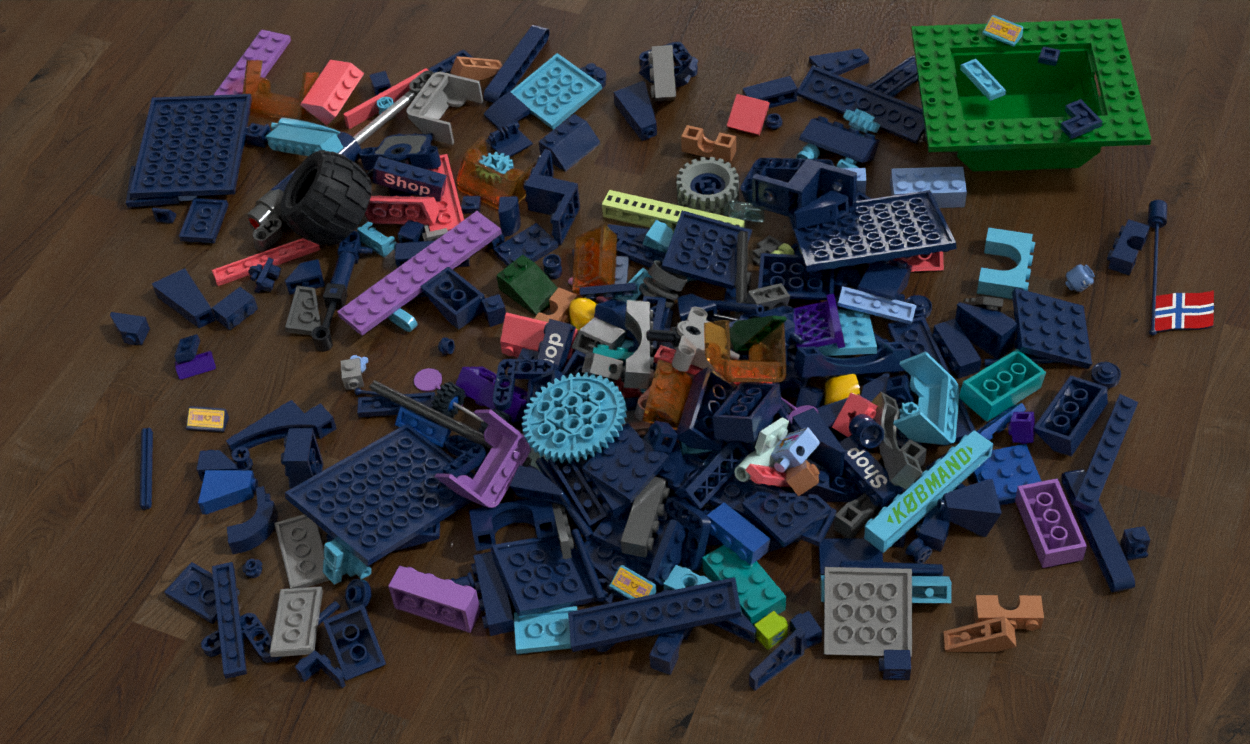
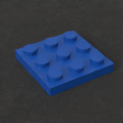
M1026 444L992 450L991 456L973 472L976 483L993 479L999 505L1015 503L1018 486L1042 482Z

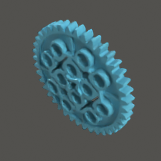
M578 372L576 377H573L572 373H570L567 379L563 375L561 381L555 378L554 384L547 383L548 388L541 387V393L535 392L537 398L531 397L532 403L526 404L528 409L524 410L525 416L522 417L523 433L530 448H533L535 453L538 452L540 457L545 456L546 460L552 458L553 462L559 458L561 463L565 459L568 460V463H571L573 458L577 462H579L580 457L587 460L588 454L595 457V451L602 453L601 447L609 448L607 442L614 443L613 437H619L618 431L623 430L622 425L626 423L624 418L627 417L625 412L627 409L621 391L613 382L609 383L608 378L603 379L602 375L596 378L595 374L589 377L587 372L581 376Z

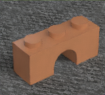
M687 125L681 136L682 152L707 158L715 157L716 160L720 158L725 162L731 163L736 153V136L719 133L716 141H711L704 136L702 128Z
M558 287L549 299L550 311L554 314L545 315L539 312L534 319L545 322L553 319L569 323V304L572 300L578 298V295Z
M976 595L975 623L1005 616L1015 629L1033 631L1042 628L1044 614L1041 596L1019 595L1017 608L1014 610L1002 608L998 602V595Z

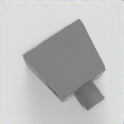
M586 353L582 368L583 373L587 372L590 375L595 374V376L602 375V378L619 380L621 378L622 372L625 371L623 361L596 353Z

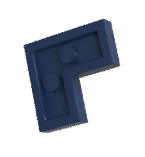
M1081 99L1065 106V112L1071 119L1061 122L1060 128L1070 139L1102 127L1103 121Z

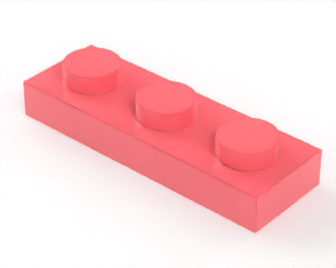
M749 464L746 468V471L751 475L750 479L758 485H775L780 488L781 486L791 487L786 481V473L778 472L774 467Z

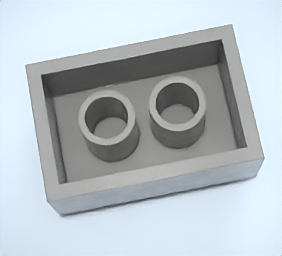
M672 45L652 46V50L648 54L649 64H652L653 67L650 68V81H654V85H651V97H655V102L675 100L676 90Z

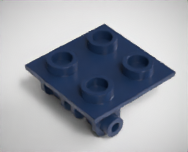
M512 121L507 127L503 126L502 129L499 128L497 131L490 133V136L486 139V142L499 155L504 153V157L508 155L511 157L533 145L518 129L520 125L517 121Z

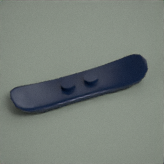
M915 55L907 58L866 87L894 97L918 80Z

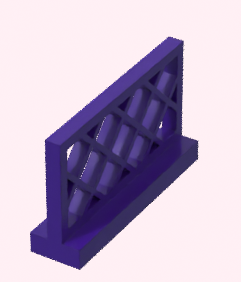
M834 294L826 295L828 301L794 308L793 322L795 323V334L804 339V342L809 341L802 345L798 343L797 347L815 346L817 348L837 343L838 349L845 347Z

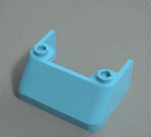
M927 352L900 361L899 365L911 375L910 388L919 396L918 406L920 405V411L895 420L893 424L908 439L914 442L938 445L954 443L956 440L959 386L957 381Z

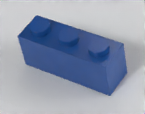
M722 503L707 515L711 521L709 534L714 535L725 547L734 551L740 559L752 565L768 552L770 538L726 503Z

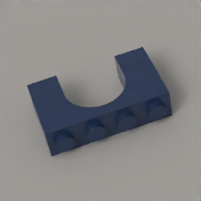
M527 498L501 503L493 508L481 507L469 510L476 551L490 549L492 545H496V532L500 528L513 523L533 525L536 530L537 539L558 535L555 516L550 502Z

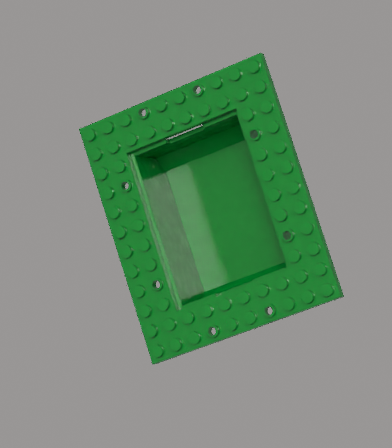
M1121 19L1017 22L1015 24L1023 26V34L1015 46L983 35L987 24L911 27L928 152L956 151L957 157L972 171L1080 168L1100 153L1101 147L1151 144V136ZM1042 47L1060 50L1056 66L1038 63ZM977 59L1006 90L1005 95L989 101L960 70L961 64ZM1095 72H1096L1097 81H1098V85H1099V89H1100L1101 96L1098 95V90H1097V86H1096V82H1095V78H1094V77H1095ZM1081 99L1103 121L1102 127L1070 139L1060 128L1061 122L1071 119L1065 112V106Z

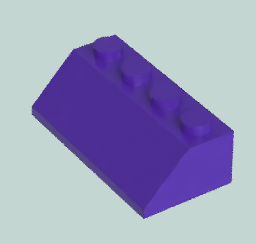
M483 366L462 367L455 385L464 389L465 397L473 398L476 404L487 406L491 410L496 409L493 403V393L497 374ZM503 382L500 384V387L506 388L510 383ZM514 385L511 407L503 411L512 417L511 421L513 424L523 422L522 417L525 416L524 410L526 409L528 393ZM502 394V400H501V402H499V403H503V400H505V397H504L503 394Z

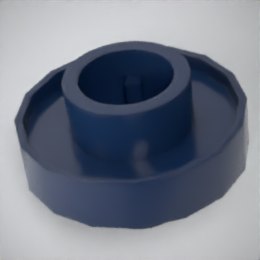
M913 295L906 299L905 302L916 305L913 318L924 316L926 319L930 316L932 303L928 298L921 295Z
M1110 362L1097 363L1091 372L1092 381L1107 388L1115 387L1121 378L1120 369Z
M354 579L348 584L345 592L346 604L350 609L363 604L366 607L371 599L370 585L365 580Z

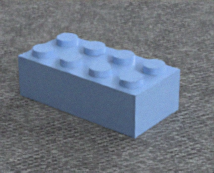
M963 167L891 169V196L930 190L939 208L965 207L967 190Z

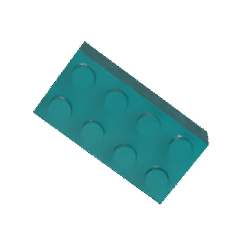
M1016 349L965 380L962 384L959 399L988 422L1039 390L1046 372L1025 354Z
M724 545L702 557L703 572L712 582L736 578L741 611L753 626L773 611L780 614L786 610L785 594L757 561L750 565Z

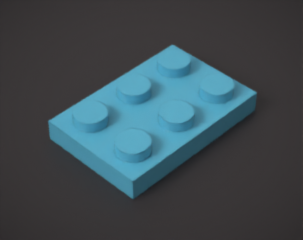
M577 606L518 616L517 613H514L516 653L522 654L571 648L568 612L576 611Z

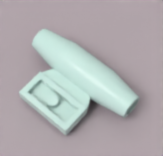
M782 417L760 431L755 446L756 450L747 455L735 468V476L739 481L751 480V475L746 471L749 464L774 467L776 462L771 453L779 441L786 437L788 433V420Z

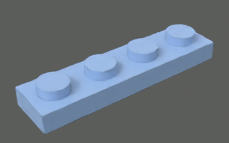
M843 286L837 305L910 325L912 324L916 309L915 304L895 299L890 300Z

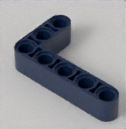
M757 159L740 187L746 204H753L752 177L754 174L789 182L807 159ZM810 159L813 161L834 166L831 160Z

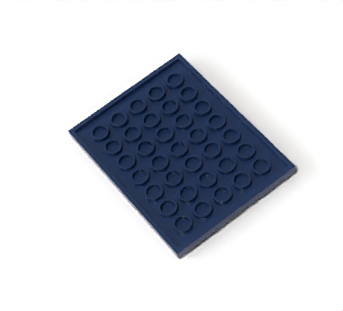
M251 94L152 98L131 184V198L235 194L252 103Z
M930 190L856 201L854 205H849V213L837 220L799 229L795 228L794 218L788 217L807 272L836 269L842 266H855L862 263H874L882 260L890 261L901 257L910 258L914 255H929L934 252H948L957 249L956 241Z
M409 424L403 425L285 492V499L367 567L472 502L458 495L449 487L441 485L439 480L435 478L440 469L455 459ZM472 472L466 474L471 479L475 476Z

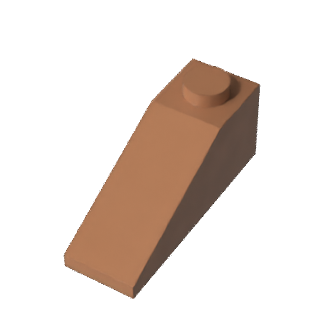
M456 56L450 73L480 81L495 76L503 65L499 60Z
M805 460L799 466L786 469V481L795 493L800 496L819 483L820 473L813 463L810 465Z
M1005 616L947 630L944 631L945 651L998 652L1016 647L1015 628Z

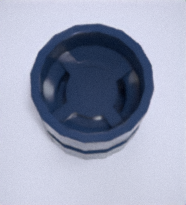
M866 414L856 415L849 424L850 434L866 448L877 447L883 441L884 429Z

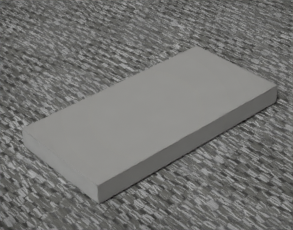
M305 514L274 523L290 589L306 588L329 581L330 579L323 573L324 548L318 525Z
M322 587L280 589L270 647L271 657L308 655L314 651L323 595Z

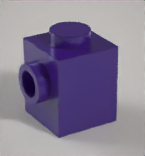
M1013 412L1011 423L1008 425V433L1012 435V441L1021 444L1033 443L1036 434L1034 431V412Z

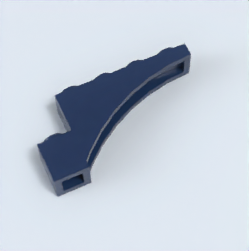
M290 400L244 430L231 436V438L226 440V443L232 454L238 447L250 449L272 440L285 438L288 435L289 428H313L315 436L320 439L337 428L333 416L321 403L303 413L293 400Z

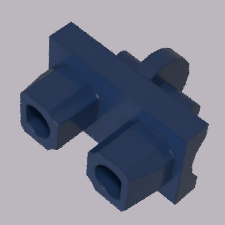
M268 258L263 269H261L262 265L260 264L249 268L250 279L253 281L257 279V286L254 292L260 293L261 289L268 292L272 291L275 281L268 279V276L278 279L281 272L280 267L273 265L274 259Z

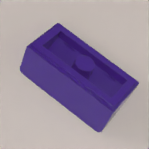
M211 351L198 354L189 362L182 361L177 363L175 361V368L179 379L216 369Z

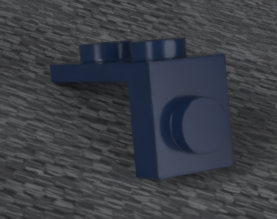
M315 650L307 657L302 658L295 666L297 674L303 682L322 669L341 688L346 686L343 672L338 667L334 669L330 665L331 662L324 654L320 655Z

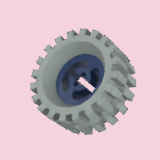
M701 157L700 161L697 162L696 159L691 160V165L687 162L684 165V169L681 168L679 170V174H677V200L679 206L718 215L723 214L724 216L728 215V210L731 212L734 210V205L737 206L739 199V176L736 173L735 167L731 168L729 162L724 164V160L720 158L718 161H715V157H710V160H705V157Z

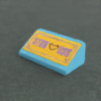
M992 15L983 31V35L1015 46L1022 37L1023 26Z
M623 565L619 567L609 585L611 589L628 599L656 593V585Z

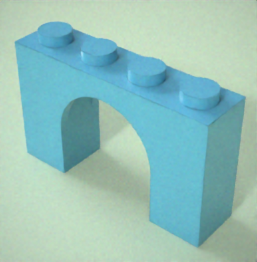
M988 228L984 253L1008 257L1015 261L1018 266L1006 271L981 268L977 294L1012 299V291L1015 288L1028 291L1029 282H1025V280L1030 278L1031 269L1027 267L1032 265L1033 255H1030V253L1034 252L1035 242H1032L1033 234Z

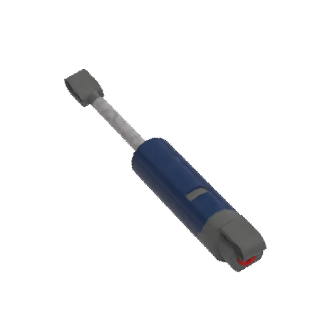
M427 70L418 75L410 82L409 91L355 136L352 137L345 132L339 133L337 137L343 149L338 153L355 163L361 159L359 152L362 149L359 145L410 104L434 72ZM296 169L258 199L256 207L248 213L249 225L254 230V247L258 251L269 249L283 235L282 224L285 221L282 219L280 205L285 188Z

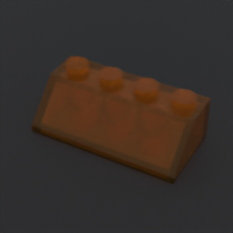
M604 223L575 238L572 292L574 294H580V287L615 284L617 235Z

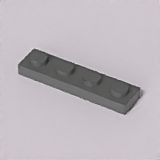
M551 503L563 559L572 558L571 549H574V544L564 506Z

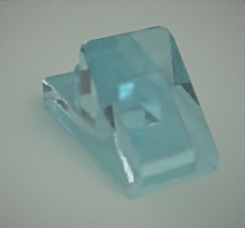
M729 201V216L731 218H737L745 222L746 220L764 222L765 210L753 207V203Z

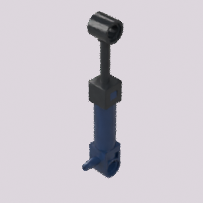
M353 231L345 240L340 242L337 251L339 257L331 282L327 283L323 295L327 308L322 326L315 327L311 332L314 346L320 352L328 351L333 346L329 328L335 309H341L345 306L348 296L346 290L354 264H358L360 254L373 253L372 248L362 247L359 233Z

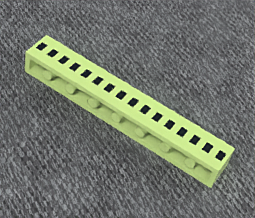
M613 190L608 191L602 203L603 217L649 228L658 220L667 224L673 233L682 210L745 227V221L737 218Z

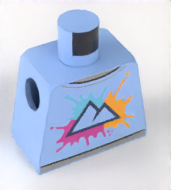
M809 428L787 434L783 440L779 441L771 453L776 462L774 468L778 472L783 473L786 469L801 465L820 444V441Z

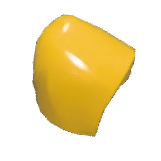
M587 298L572 300L569 304L571 325L580 330L594 318L597 303Z
M848 374L827 380L824 393L825 405L848 398L851 392L860 395L856 375Z

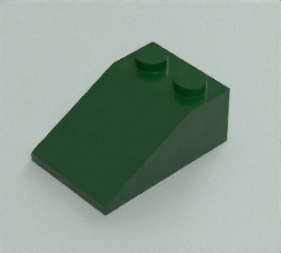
M521 255L496 275L499 290L535 316L539 312L543 313L550 307L549 299L558 289L537 264L524 255Z

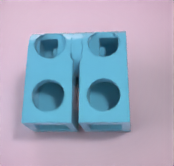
M336 540L325 543L323 573L334 585L341 582L342 576L348 574L350 577L357 574L361 579L371 574L369 566L367 567Z

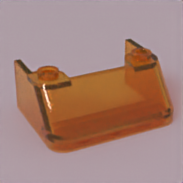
M247 60L242 94H251L252 96L250 112L276 118L284 117L301 120L307 110L300 104L317 80L319 72H303L299 98L271 93L270 81L267 78L261 77L263 60Z
M482 136L464 153L456 178L457 188L470 196H481V201L499 209L500 197L518 196L519 203L526 196V190H524L525 180H528L531 169L536 166L537 162L534 161L525 171L513 168L502 174L479 163L483 155L488 156L485 137Z
M729 320L704 323L705 357L727 382L776 383L782 382L785 379L784 323L760 342V344L750 347L749 360H730Z

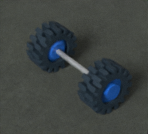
M446 382L440 386L441 389L437 390V395L433 397L435 400L432 401L431 404L433 406L431 408L450 418H454V414L457 415L460 409L481 421V427L478 431L484 435L488 424L473 412L461 406V404H464L463 399L466 396L464 395V389L451 382ZM492 409L493 412L512 425V417L498 409Z

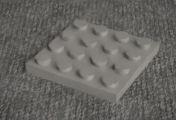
M825 567L824 654L883 656L884 650H910V655L912 656V569Z

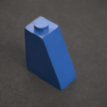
M205 470L198 501L202 514H209L253 499L254 492L258 487V479L255 478L253 471Z

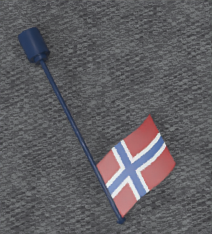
M1162 200L1151 201L1148 205V225L1155 228L1152 316L1149 334L1154 336L1157 332L1170 330H1201L1213 327L1214 290L1203 293H1172L1156 296L1159 228L1164 227L1167 223V203Z

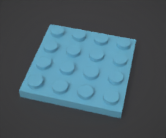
M556 53L515 87L511 93L530 109L531 114L554 130L602 90V85Z
M839 309L838 314L845 347L838 349L837 343L817 347L825 356L877 354V345L870 315L855 310Z

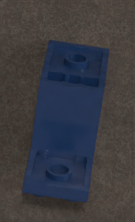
M544 149L542 155L537 159L536 166L531 169L530 177L528 180H525V201L527 202L528 210L552 215L550 223L553 226L552 236H554L558 245H562L580 210L578 183L553 178L551 151Z
M810 159L804 162L788 183L759 174H754L752 177L753 207L794 218L795 211L830 191L848 196L849 205L856 203L857 172Z

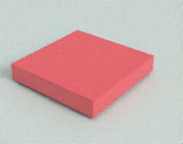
M736 94L727 127L760 136L770 103Z

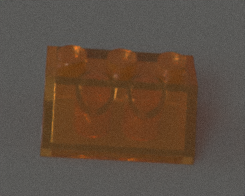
M658 360L642 421L654 423L655 421L666 422L673 429L677 430L693 380L684 371L675 369L672 363Z

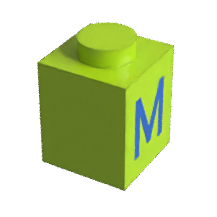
M775 611L754 624L756 638L767 650L788 636V623L783 616H779Z

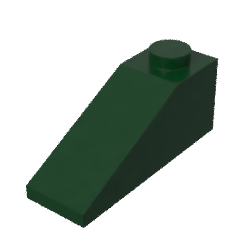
M772 315L739 320L733 324L727 331V334L735 352H750L787 319L785 316Z

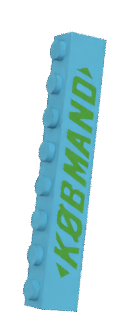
M975 430L969 435H965L956 447H951L942 459L939 458L929 471L925 470L915 483L913 482L903 494H898L888 507L885 506L881 509L876 518L870 519L865 524L864 539L884 553L937 505L938 499H941L945 493L953 491L991 456L993 443Z

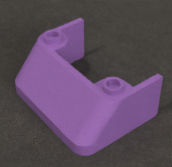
M491 409L475 410L474 414L488 424L484 432V439L492 446L491 450L473 479L466 475H460L456 478L452 474H436L435 478L458 495L484 507L493 508L502 500L519 465H523L531 448L522 433Z

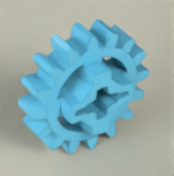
M846 109L843 118L850 121L849 125L862 132L868 133V131L877 133L880 124L873 121L875 117L859 109H856L855 112Z
M497 152L494 155L488 153L487 157L483 155L482 160L478 159V164H476L477 176L480 177L481 181L485 180L486 183L492 181V184H495L496 181L502 183L503 179L507 181V176L512 177V172H514L513 160H510L509 155L504 157V153L500 155Z

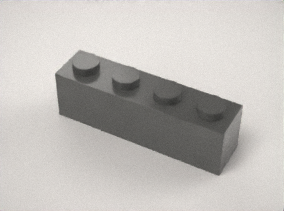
M654 477L635 498L621 539L622 553L646 558L648 550H652L654 544L653 534L658 532L659 516H663L665 509L663 503L664 500L669 498L670 488H667V479Z

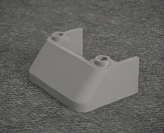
M436 72L431 75L407 108V116L423 134L433 133L432 140L453 145L454 139L450 122L439 119L449 106L460 107L467 100L483 103L480 81L444 72Z

